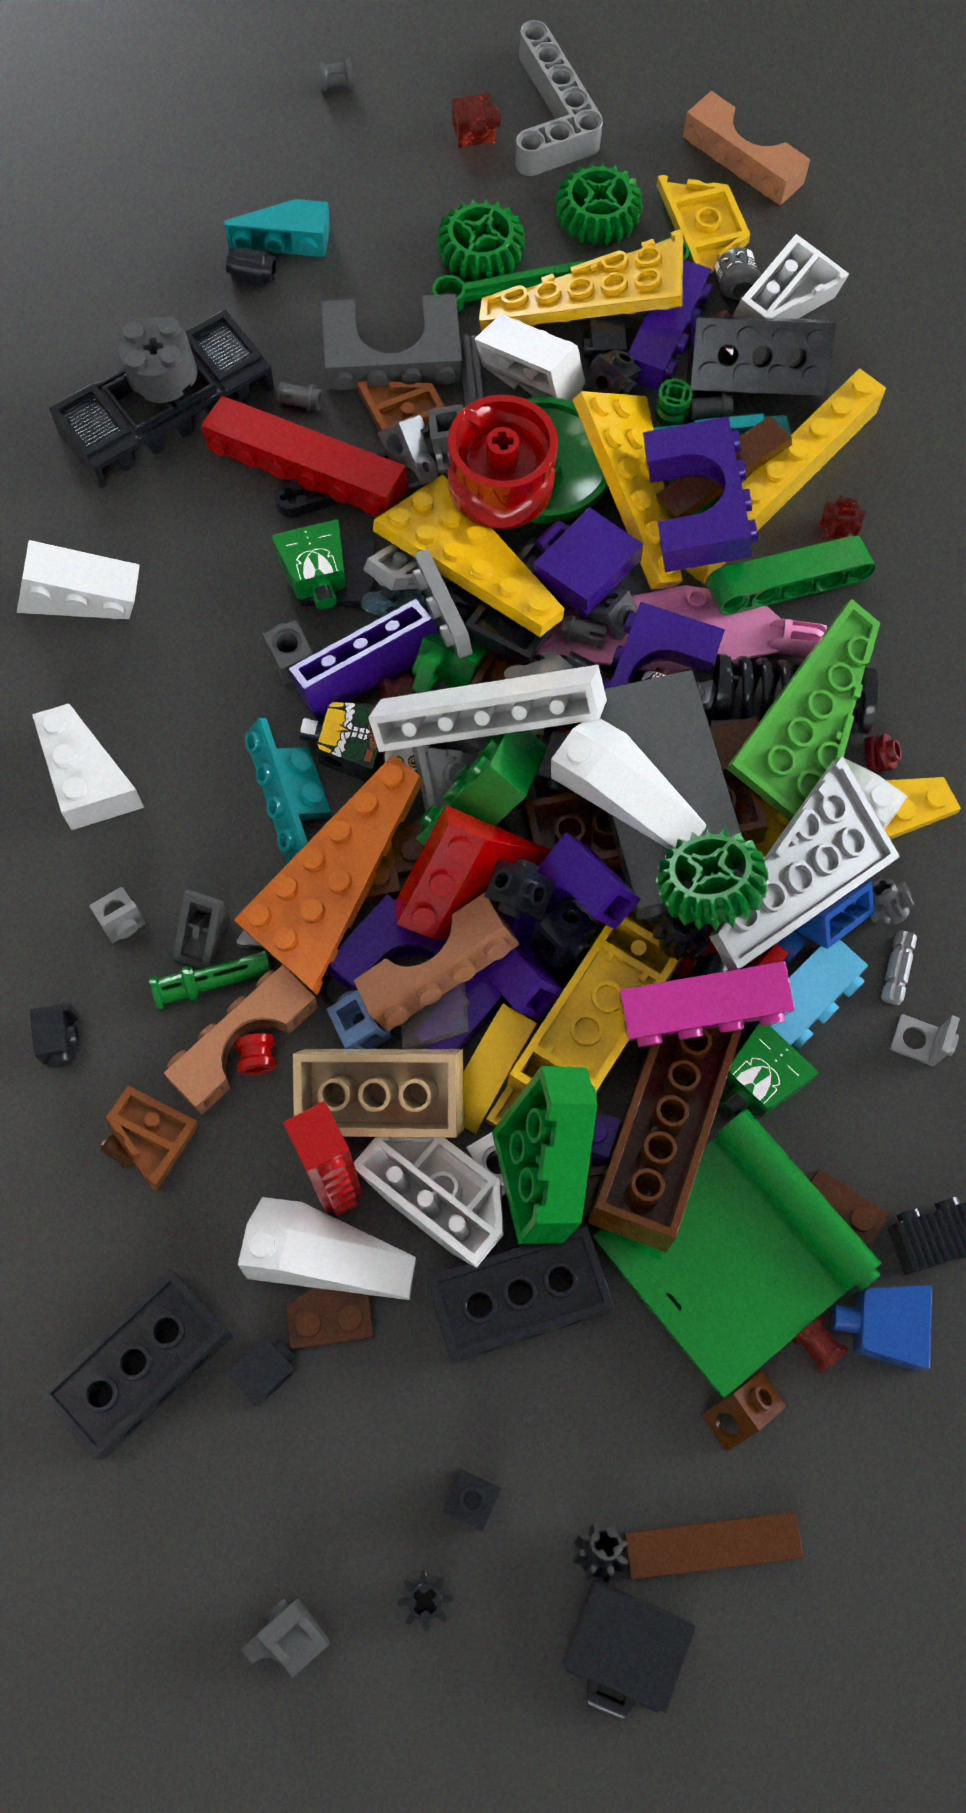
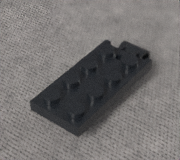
M560 520V522H563L564 524L571 526L570 524ZM532 536L517 556L534 574L533 564L543 553L537 547V538ZM552 594L555 597V599L564 607V616L570 608V606L561 599H559L557 596ZM484 601L481 602L465 623L470 639L520 665L530 664L558 625L556 624L539 637Z

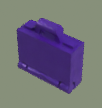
M589 507L571 526L556 521L536 540L537 547L543 554L533 564L534 575L549 592L574 608L580 616L586 617L641 561L643 543Z

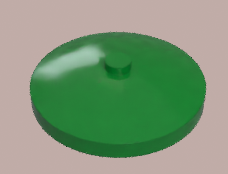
M553 397L526 398V400L535 403L546 412L556 428L558 437L553 494L545 510L530 522L548 524L576 518L582 515L589 507H594L608 489L600 465L573 402Z

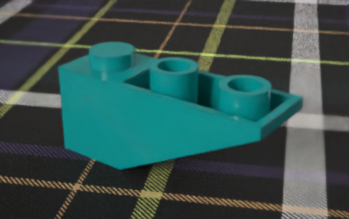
M294 199L225 220L224 227L228 248L234 249L238 246L272 253L326 257L330 231L328 202Z

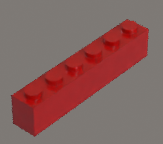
M224 396L219 398L201 425L207 449H210L213 453L238 460L247 467H256L264 470L278 479L297 480L308 491H317L328 496L330 495L335 501L351 504L361 508L370 515H382L400 503L408 490L405 465Z
M323 1101L284 1121L285 1129L326 1214L330 1215L335 1212L336 1216H342L358 1207L357 1200L363 1197L350 1149L326 1102Z

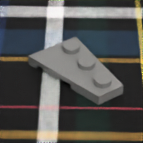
M428 548L415 553L414 556L418 569L413 570L412 573L420 592H424L426 604L432 618H437L441 625L439 626V631L447 648L452 646L459 659L473 654L468 631Z
M426 745L412 747L417 773L423 780L421 792L425 811L433 804L438 806L444 799V794L454 784L452 781L454 776L465 764L471 766L477 758L476 755L452 749L429 748ZM533 781L526 797L521 802L537 799Z

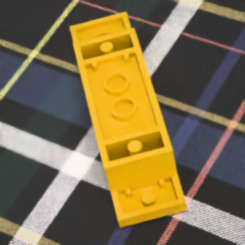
M632 909L616 930L608 925L604 927L509 1073L508 1085L487 1116L486 1123L494 1128L541 1066L587 1067L591 1084L595 1087L597 1094L602 1082L628 1043L619 997L620 990L667 982L682 961L681 957L679 960H676L659 951V939H655L652 936L659 921L648 922L646 918L636 921Z

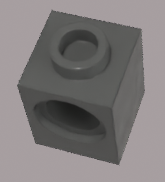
M296 620L287 624L275 625L268 632L263 633L266 652L284 686L294 682L288 668L314 655ZM286 648L295 649L293 652L290 653L281 652Z

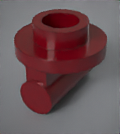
M887 733L880 736H869L864 739L866 769L877 775L883 771L896 769L897 761H900L902 758L901 748L897 739H892Z

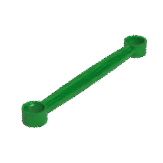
M671 237L665 238V239L661 240L660 242L665 241V240H667V239H670ZM683 241V259L688 261L689 247ZM590 260L509 273L466 283L456 276L444 275L434 281L432 295H440L444 292L456 293L458 295L456 297L457 313L463 310L465 302L481 300L483 297L518 285L525 288L542 283L541 277L552 273L555 278L570 274V267Z

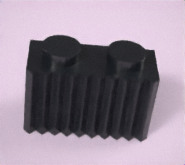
M953 1197L935 1203L936 1211L922 1215L920 1208H916L896 1215L898 1222L888 1227V1233L891 1235V1241L894 1243V1249L897 1252V1257L900 1260V1265L905 1275L966 1257V1202L960 1203L958 1197Z

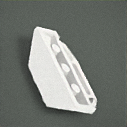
M375 1137L354 1161L356 1172L390 1205L451 1254L476 1268L504 1235L500 1180L444 1137Z

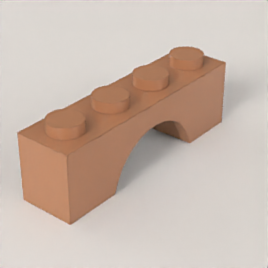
M710 91L687 111L683 138L760 191L764 196L770 198L778 205L783 204L804 184L811 159L786 142L774 146H760L743 139L733 125L736 107L713 91Z
M485 893L452 914V928L449 938L443 948L430 960L416 966L405 967L384 959L354 979V983L369 1015L387 1031L405 1023L409 1017L427 1005L437 1002L441 996L459 984L470 980L477 972L494 961L502 959L509 951L520 945L504 915L496 911L497 905L485 898Z
M284 965L280 966L276 971L269 970L258 980L257 988L246 998L241 996L236 999L227 1009L228 1015L217 1025L211 1023L205 1027L198 1035V1042L187 1052L181 1050L168 1062V1069L164 1072V1075L201 1116L231 1089L227 1078L226 1065L229 1053L235 1045L234 1041L237 1038L252 1031L266 1028L290 1034L318 1008L315 996Z

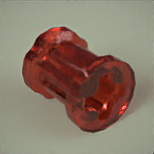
M821 1316L817 1317L792 1339L795 1345L801 1344L816 1362L815 1369L819 1374L832 1366L848 1350L844 1344L839 1345L822 1325L824 1320Z

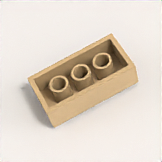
M303 1049L293 1054L294 1116L325 1101L342 1136L457 1138L464 1130L463 1049Z

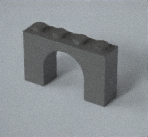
M456 294L422 296L423 335L414 346L398 353L376 351L368 347L361 340L357 332L355 299L321 301L327 390L357 388V382L368 381V387H389V382L441 385L462 383V356Z

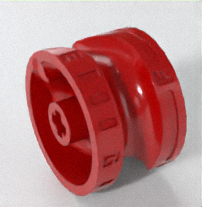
M492 395L475 400L457 414L448 434V487L454 505L469 520L489 528L508 529L527 524L545 510L553 494L558 437L552 420L544 410L535 403L521 397Z

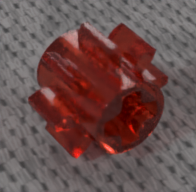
M840 495L835 503L830 501L825 503L819 525L825 526L828 538L842 539L848 537L850 533L858 536L866 512L859 511L857 499L853 500Z

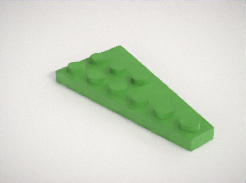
M853 599L844 605L726 767V769L789 821L794 817L831 762L841 756L844 757L855 717L852 715L855 702L861 695L863 688L861 681L865 666L870 662L880 622Z

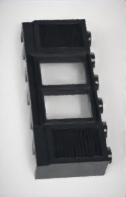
M226 310L185 331L197 365V371L208 386L180 402L177 400L165 402L164 404L168 409L137 426L118 402V400L134 392L129 384L124 368H121L117 373L99 383H92L49 408L58 433L100 488L107 485L101 470L102 468L117 460L124 471L130 470L135 464L131 451L146 443L152 453L157 454L161 452L164 448L161 434L173 427H176L183 437L189 436L193 431L191 417L203 410L208 415L221 396L227 397L233 394L240 403L244 404L251 397L249 384L259 379L268 392L274 389L271 366Z

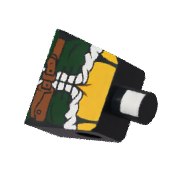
M332 702L328 706L324 722L309 718L303 719L300 739L318 743L317 754L319 763L367 782L379 769L383 753L378 751L368 718L377 704Z

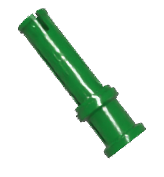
M263 950L259 953L196 970L185 966L181 968V972L160 978H157L155 975L149 976V981L156 1007L160 1010L164 1009L165 1004L186 998L190 1001L197 1000L196 998L200 997V992L262 976L270 970L266 952Z

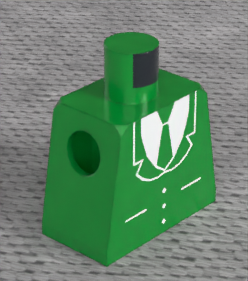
M338 519L271 535L276 560L296 598L305 599L313 597L316 608L321 610L333 607L337 602L334 591L346 587Z
M759 1023L731 1063L725 1084L732 1090L719 1104L732 1118H735L748 1107H751L759 1116L763 1117L807 1086L819 1071L769 1025L761 1026Z

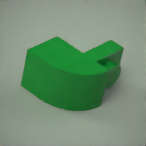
M441 634L425 636L422 639L412 669V674L416 675L412 689L419 693L429 692L442 680L450 688L470 685L483 664L488 650L470 642L473 654L459 659L452 646L448 648L445 646Z

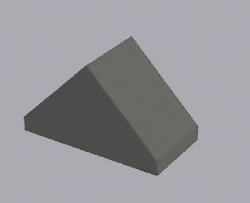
M188 889L184 892L172 960L199 969L213 964L231 920L224 901Z

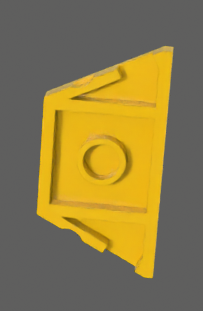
M667 175L658 176L656 186L675 231L682 229L683 241L689 247L688 261L710 268L712 273L715 271L717 259L724 252L736 247H745L749 243L751 234L729 185L714 182L708 184L694 179H688L687 185L667 182Z

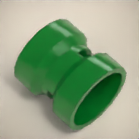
M672 378L661 384L655 407V418L662 426L683 425L686 422L689 406L692 401V389L686 381Z

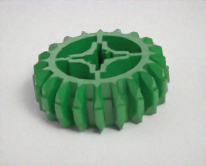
M590 162L587 169L578 166L575 173L568 172L565 180H561L557 195L555 196V214L557 221H560L561 230L568 231L570 238L578 236L581 244L585 241H591L593 247H595L597 242H603L607 247L611 240L620 243L623 236L629 237L632 230L636 229L643 207L641 189L637 187L636 179L629 178L627 171L619 173L616 165L612 168H606L603 162L600 167H594Z
M472 199L470 205L467 206L460 202L458 210L450 208L447 216L442 217L437 231V252L439 257H441L443 267H449L451 275L460 274L462 281L468 278H472L475 281L504 275V273L509 274L513 272L515 266H519L525 250V233L523 226L520 225L519 217L512 215L510 207L501 209L499 202L490 205L487 199L483 203H476Z
M709 828L703 836H697L692 832L689 841L677 839L676 849H666L665 859L659 861V873L657 874L656 883L658 890H660V901L664 907H667L672 918L679 916L684 926L694 921L699 931L705 924H711L715 931H717L720 923L727 922L733 928L735 918L739 917L748 920L750 910H759L761 898L766 897L769 875L768 868L765 865V858L762 855V851H757L753 840L744 841L741 833L730 837L725 828L720 834H713ZM736 869L743 874L742 878L735 876L733 870ZM684 880L691 883L689 890L682 885Z

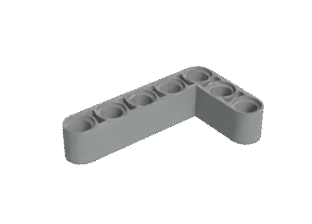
M538 20L525 22L520 30L519 58L555 118L552 121L525 129L517 135L515 151L516 170L522 175L534 176L596 154L600 149L603 118L548 27Z

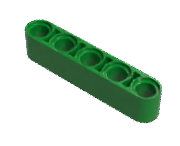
M850 536L718 568L707 577L706 585L720 613L730 615L862 582L875 572L876 565L862 539L859 536Z

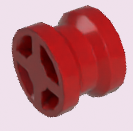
M264 1033L241 1036L234 1041L235 1049L240 1053V1061L237 1063L238 1074L260 1075L277 1069V1060L272 1056L271 1051L275 1046L273 1035Z

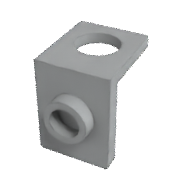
M119 887L89 905L112 944L120 939L131 936L138 928L146 924L135 903L131 901L123 887ZM113 902L124 904V906L109 915H104L105 909L109 904Z
M902 1014L899 1017L889 1049L934 1067L946 1056L951 1057L959 1040V1035L955 1033L960 1018L952 1015L940 1027H936ZM915 1028L921 1031L925 1038L923 1047L920 1049L908 1047L903 1040L905 1030Z

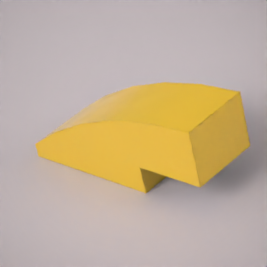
M502 1004L463 1072L464 1129L474 1135L478 1133L508 1082L509 1073L528 1046L537 1028L535 1021L505 1004Z

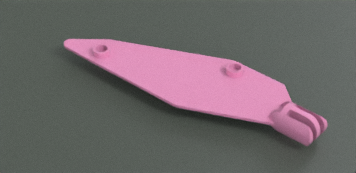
M683 585L631 596L637 610L640 602H644L725 629L717 654L731 656V662H734L739 656H747L750 659L774 653L806 658L827 630V625L781 619L768 606L723 615L720 613L708 588ZM570 608L536 654L540 656L542 653L553 650L558 655L568 656L572 650L597 664L611 666L617 646H625L629 634H626L622 640L614 639L609 627H607L606 636L590 633V635L604 638L602 649L573 640L570 643H566V639L560 637L565 616L572 617L575 614L577 615L576 619L603 626L607 625L581 619L574 608ZM655 661L639 669L642 671H654L655 668L659 667L673 673L695 670L671 661Z

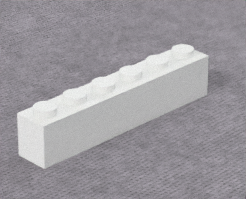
M592 665L380 699L368 718L378 751L384 752L600 720L607 699L599 665Z

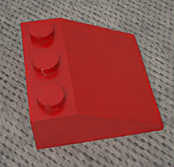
M445 805L394 903L396 923L429 938L447 941L452 928V914L483 893H486L490 878L499 859L515 864L516 859L521 858L539 866L551 849Z

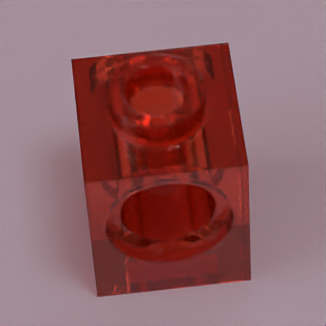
M489 93L452 98L451 124L458 148L495 142L496 127H500V113L498 106L493 107Z

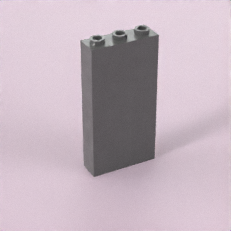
M683 671L604 689L607 701L600 719L626 733L704 821L706 828L701 836L706 834L708 828L713 834H720L725 828L730 837L741 833L693 671ZM607 812L625 882L641 898L633 908L635 919L637 921L646 918L648 922L660 921L665 911L668 912V910L660 901V890L657 888L656 878L659 873V861L665 859L667 848ZM734 869L735 876L742 878L743 874ZM684 880L682 885L689 890L691 883Z

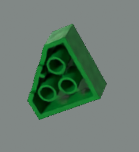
M529 730L487 736L485 739L487 743L478 752L477 758L471 766L465 764L452 780L454 784L444 794V799L438 806L433 804L421 817L419 822L423 826L416 840L423 846L426 844L445 805L496 826L526 797L545 755L547 746Z
M541 1066L492 1131L518 1244L564 1243L582 1223L597 1111L596 1089L591 1084L587 1067Z

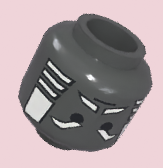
M736 247L729 249L717 259L715 264V275L719 290L725 297L741 300L761 276L757 258L752 250L748 248Z

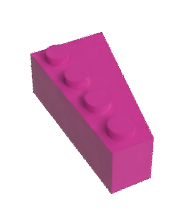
M785 961L621 989L619 992L627 1041L637 1040L638 1047L663 1043L662 1036L678 1034L679 1040L704 1036L703 1029L719 1027L720 1033L745 1029L744 1023L760 1020L761 1026L785 1022V1015L795 1011Z

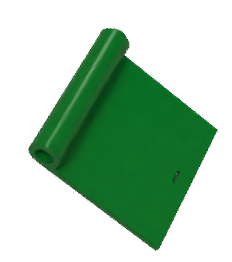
M748 1109L731 1120L720 1130L714 1139L705 1145L677 1237L666 1253L605 1229L599 1230L592 1236L594 1242L722 1399L726 1398L855 1285L863 1291L881 1275L875 1269L881 1264L880 1260ZM667 1295L671 1296V1298L676 1302V1304L680 1308V1311L678 1307L674 1304V1302Z

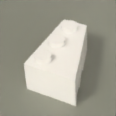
M796 234L743 296L733 316L798 319L834 299L849 273Z
M502 314L475 338L482 366L513 389L519 385L532 394V397H553L573 402L572 399L582 391L585 379L578 346L570 341H565L548 334L546 331L536 329Z
M29 540L17 613L130 619L135 601L140 565Z
M69 703L32 714L61 813L71 830L144 808L135 787Z

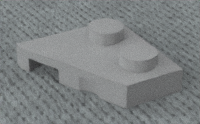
M391 544L367 558L363 570L374 577L379 584L386 586L390 590L419 589L412 573L413 570L418 569L415 558L396 545ZM441 575L446 587H451L452 581Z

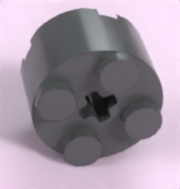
M148 318L139 322H128L123 327L118 354L129 384L135 393L137 391L144 396L145 400L150 402L165 403L176 400L184 395L183 390L189 384L192 387L197 378V365L187 334L175 318Z

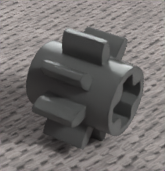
M882 878L872 883L874 913L869 916L874 923L882 919L885 925H896L904 921L910 913L908 907L914 906V902L910 897L912 894L906 883L901 881L895 884L890 878Z

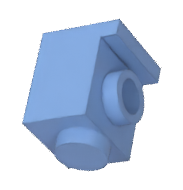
M358 989L344 993L337 999V1003L326 1009L345 1049H375L393 1038L391 1031H387L369 1015Z

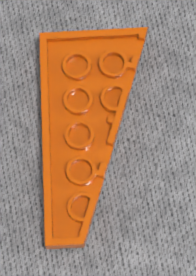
M394 754L234 919L244 931L316 995H318L323 984L321 979L329 963L333 964L339 952L337 947L346 929L351 928L377 876L375 871L383 855L387 856L392 846L391 839L399 823L404 822L423 784L421 776Z

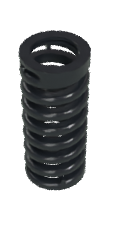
M717 654L711 680L715 682L716 691L712 706L709 708L710 719L730 720L732 718L733 703L740 677H742L740 719L752 718L754 697L761 677V720L774 703V696L780 677L783 690L803 662H797L791 668V665L786 660H777L771 666L767 658H758L752 665L751 660L747 656H739L732 665L731 656ZM865 668L861 681L863 688L853 712H856L853 732H859L860 734H868L870 732L876 714L879 681L875 668Z

